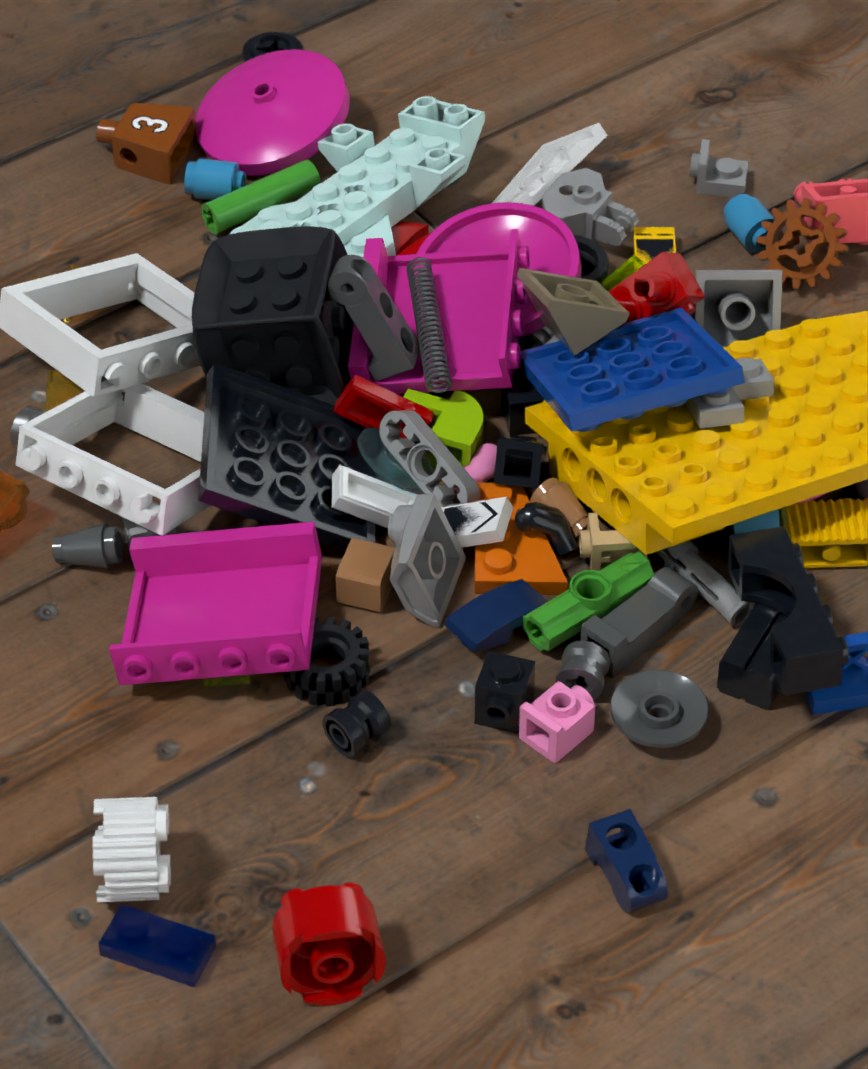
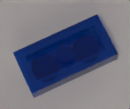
M121 904L98 945L100 956L195 987L216 949V938L213 934Z

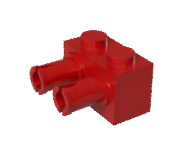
M661 252L608 291L629 312L626 322L681 307L691 315L696 310L694 305L706 297L682 255L669 252Z

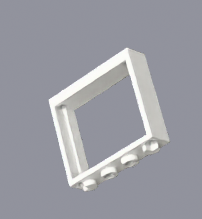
M137 253L1 288L0 328L93 397L201 366L193 340L192 304L194 292ZM137 299L177 328L101 350L63 323L61 319ZM102 376L107 378V383L101 384Z
M142 383L97 397H93L84 391L19 427L16 466L161 536L211 506L198 501L200 469L164 489L73 446V444L116 422L201 462L204 412ZM122 391L125 392L124 401H123ZM152 496L161 499L160 505L152 501Z

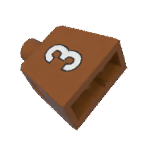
M134 103L128 107L120 122L101 119L97 127L96 138L100 143L112 145L114 164L117 168L171 185L197 140L195 110L192 107Z

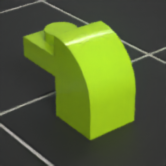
M407 389L403 397L434 412L429 427L463 468L468 466L476 449L483 445L484 416L480 404L471 395L461 390H455L448 400ZM429 451V466L436 468V458Z

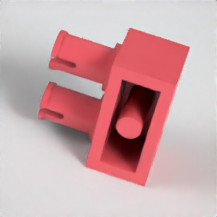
M842 178L835 182L824 183L809 181V184L802 182L796 187L794 199L798 205L801 206L803 199L808 198L812 201L813 210L822 202L828 206L826 217L833 213L840 216L841 219L835 225V228H845L848 232L846 236L839 239L840 243L868 245V179L852 180L847 178L845 181ZM804 217L809 229L825 228L820 221Z

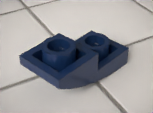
M520 579L494 588L471 600L447 617L444 626L456 635L464 646L470 648L473 652L508 644L513 629L522 627L523 616L547 603L548 600L527 582Z

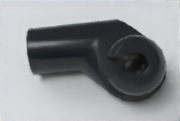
M539 502L527 503L524 508L516 512L515 523L517 527L525 533L533 529L548 534L558 556L566 554L579 546L564 514L559 509Z

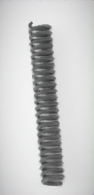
M415 258L408 263L406 270L425 385L428 390L441 393L451 388L452 382L431 261L427 258ZM416 261H425V262H419V263H416V264L412 265V264H413L414 262H416ZM420 265L426 266V267H419V268L414 269L416 266H420ZM446 381V382H444V383H442V384H433V383H431V382H437V383H438V382ZM447 385V387L444 388V389H439V390H437V389L432 388V387L439 388V387H444V386Z

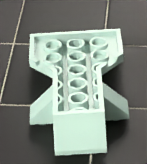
M431 96L415 99L413 104L398 113L400 129L392 131L390 136L377 145L374 143L372 131L357 128L352 124L337 125L331 130V135L318 141L319 151L335 168L337 173L323 183L314 186L312 191L296 202L262 209L257 216L247 223L233 229L231 234L284 227H324L333 229L337 233L348 255L352 254L363 257L366 239L383 238L387 255L396 256L391 227L467 172L485 122V112L467 108L464 104L438 101Z

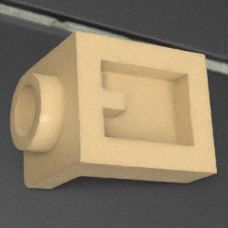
M588 513L587 530H579V551L581 558H589L590 570L600 571L628 553L634 554L639 551L647 558V555L617 530L600 531L598 514Z

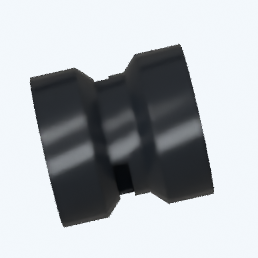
M366 690L360 691L351 697L346 708H336L324 716L322 720L325 734L331 744L342 755L347 757H353L364 749L368 739H378L391 728V720L386 708L374 694Z

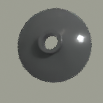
M647 670L627 677L617 686L611 698L610 711L616 727L632 741L649 747L668 748L687 743L702 731L708 717V702L701 688L689 678L667 670Z

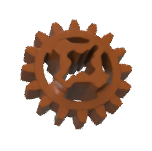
M808 198L803 199L801 208H798L794 201L788 200L786 212L783 213L777 208L772 209L773 216L775 217L773 223L762 221L761 225L764 229L768 230L767 236L757 237L756 242L766 246V250L760 252L757 257L761 261H770L765 270H782L783 286L792 279L793 289L801 290L804 281H807L811 288L816 289L819 284L818 277L822 276L828 281L833 280L832 273L830 272L832 266L843 268L844 264L837 256L838 253L849 252V247L840 243L839 239L846 236L848 232L845 228H835V225L841 219L838 214L833 213L827 217L825 216L828 206L821 202L813 210L812 201ZM804 217L820 221L825 228L809 229ZM786 225L787 231L782 240L777 241L780 231ZM801 235L812 240L811 243L805 246L806 253L804 254L793 249L794 246L800 243L799 236ZM829 247L826 257L819 264L818 258L824 248ZM795 259L801 272L787 269L780 260Z

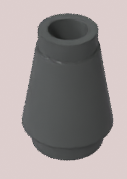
M103 523L67 533L63 536H55L53 539V556L57 564L65 563L110 569L113 564L123 561L124 543L118 526L110 527L108 523Z

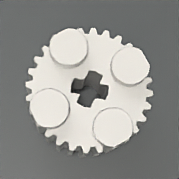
M157 797L94 799V815L103 814V826H98V830H95V836H93L94 876L104 875L105 885L98 886V890H96L97 902L160 900V893H169V885H171L170 855H161L160 841H167V835L169 834L168 804H158Z

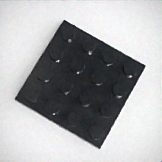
M214 362L207 373L198 501L268 525L314 522L319 542L346 551L351 538L375 543V523L332 508V474L341 465L376 478V432L334 413L335 405Z

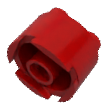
M344 883L340 886L326 885L307 890L298 888L292 889L283 895L281 907L273 919L272 934L280 978L284 989L290 994L291 989L302 994L304 1002L313 1005L329 1006L346 1003L363 995L362 987L373 978L375 984L381 979L386 967V958L376 912L372 902L364 895V890L360 885Z

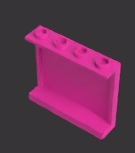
M511 229L509 248L396 256L387 255L383 238L366 239L363 258L373 267L417 340L418 335L406 268L408 263L415 258H427L431 261L452 382L451 388L447 391L512 388L514 369H520L521 350L519 343H516L517 336L524 335V317L522 310L519 309L520 304L527 302V293L520 283L517 273L519 268L530 269L528 246H521L518 229ZM416 261V262H414L412 265H414V264H416V263H419V262H425V261ZM420 265V266H416L414 269L419 268V267H426V266ZM354 323L348 361L351 379L356 374L396 394H405L407 389L423 393L432 392L425 385L420 352L413 369L375 381L368 369L373 353ZM442 381V382H438V383H437V382H431V383H433V384H442V383H444V382H446V381ZM447 385L444 386V387H439V388L432 387V388L439 390V389H444V388H446Z
M314 522L136 537L131 539L129 551L136 573L122 643L113 644L109 647L119 685L309 670L323 558Z

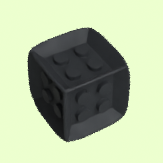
M300 226L253 230L226 235L214 240L210 244L202 261L192 304L193 340L206 380L207 373L215 362L335 405L336 400L351 381L348 361L354 322L347 312L345 305L335 301L328 291V282L338 259L348 255L340 237L333 229Z

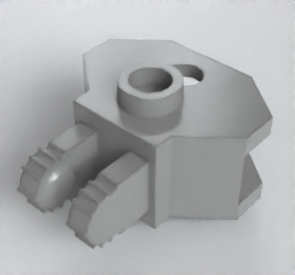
M588 168L561 174L542 196L544 210L562 220L573 235H580L595 242L600 241L605 244L609 243L611 246H619L627 236L625 231H632L639 222L633 209L631 210L629 207L626 208L624 205L612 201L613 192L605 190L601 173ZM563 190H569L572 192V194L563 195L560 192Z

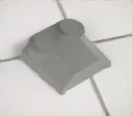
M435 494L417 495L413 505H399L395 509L394 514L389 518L388 535L390 540L395 543L390 581L408 613L431 627H440L466 556Z

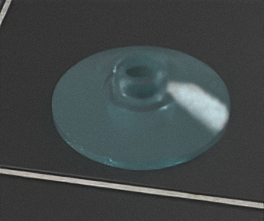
M379 428L363 430L357 440L358 449L364 460L376 473V479L411 493L423 494L424 492L385 447L380 438ZM423 455L422 467L428 475H432L434 470Z

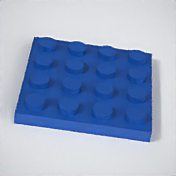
M682 307L623 323L575 356L561 341L521 351L520 370L571 432L592 431L599 428L601 423L619 418L624 420L635 419L642 416L644 411L662 406L668 408L678 407L685 404L687 399L705 394L711 396L721 395L728 392L730 387L745 383L743 367Z

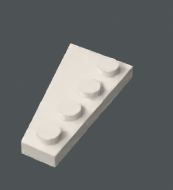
M596 123L543 144L492 203L513 202L534 206L542 199L543 194L561 174L570 172L608 135L600 123Z

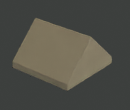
M519 268L517 277L543 323L574 356L625 323L628 319L629 312L598 281Z

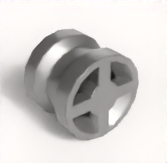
M575 641L568 644L564 649L562 656L563 665L558 670L556 682L560 681L570 689L575 685H579L589 692L593 700L598 698L604 687L603 677L608 672L610 666V657L607 651L601 646L588 641Z

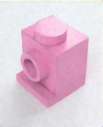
M556 682L530 704L526 701L520 706L519 739L556 764L594 731L595 705L591 695L579 685H575L570 689L562 682Z

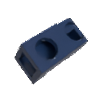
M631 809L589 823L585 851L593 865L599 864L611 885L618 904L625 912L629 913L667 898V883L656 860L657 856ZM621 828L619 833L606 837L611 830Z

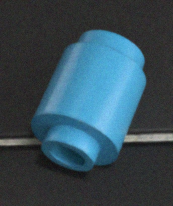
M199 158L197 162L189 161L186 166L184 178L185 193L194 194L196 199L214 200L244 187L246 184L245 171H240L238 162Z
M739 194L733 197L726 204L723 211L726 226L748 251L756 253L766 250V246L756 242V238L767 236L768 230L764 229L761 225L762 221L773 223L775 218L756 197L747 194Z

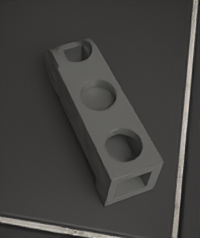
M352 254L338 259L328 282V291L335 301L345 305L347 312L373 354L368 369L375 381L413 369L420 352L419 341L371 264L363 257Z
M664 567L653 575L646 586L605 617L600 619L594 615L581 625L580 641L593 642L609 650L610 666L606 675L613 679L680 622V619L694 605L698 595V586L669 567Z

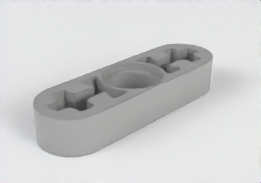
M412 410L391 411L383 417L379 428L383 444L424 494H435L441 507L479 501L480 492L474 479L418 413ZM399 423H405L406 425L403 429L406 438L400 439L399 437L402 432ZM428 450L434 454L437 461L436 470L432 475H428L422 467V457ZM441 481L445 483L442 485H438V483ZM459 487L460 492L458 493L457 498L460 501V503L454 504L453 499L455 498L456 494L452 488Z

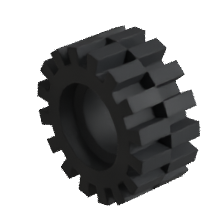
M319 617L315 618L310 661L323 656H333L343 661L328 667L310 663L309 670L284 672L287 687L290 692L295 690L296 697L301 701L309 695V704L318 706L319 699H325L326 707L334 706V698L338 697L342 704L349 701L350 692L356 695L362 691V685L367 686L370 674L369 642L367 637H363L362 630L358 626L351 630L350 621L343 619L339 626L336 625V617H327V624H320Z

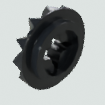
M267 32L256 35L245 43L243 59L246 62L257 56L275 51L304 50L302 43L292 35L281 32Z

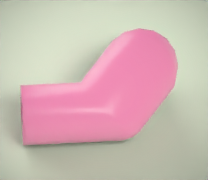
M486 443L479 446L470 464L464 467L476 483L487 482L494 478L497 446L494 444ZM459 487L454 488L458 494L460 492Z

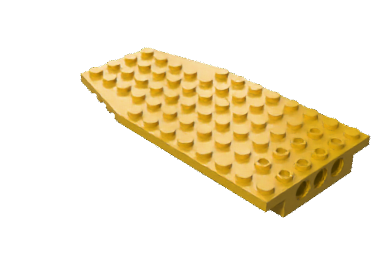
M868 311L818 319H806L798 325L782 330H770L765 335L746 341H734L729 346L723 347L735 360L739 358L761 359L774 379L773 396L740 400L745 407L744 423L700 429L685 403L678 407L668 408L662 406L644 411L642 416L635 419L624 420L619 418L601 423L599 428L592 431L571 432L546 400H544L542 403L525 408V424L548 442L549 474L560 482H567L577 498L645 555L722 530L726 526L868 479Z

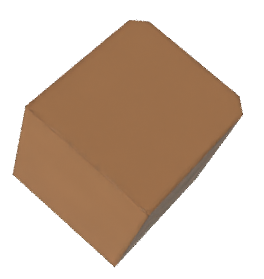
M351 538L336 572L337 602L382 612L393 588L390 581V573L395 547Z

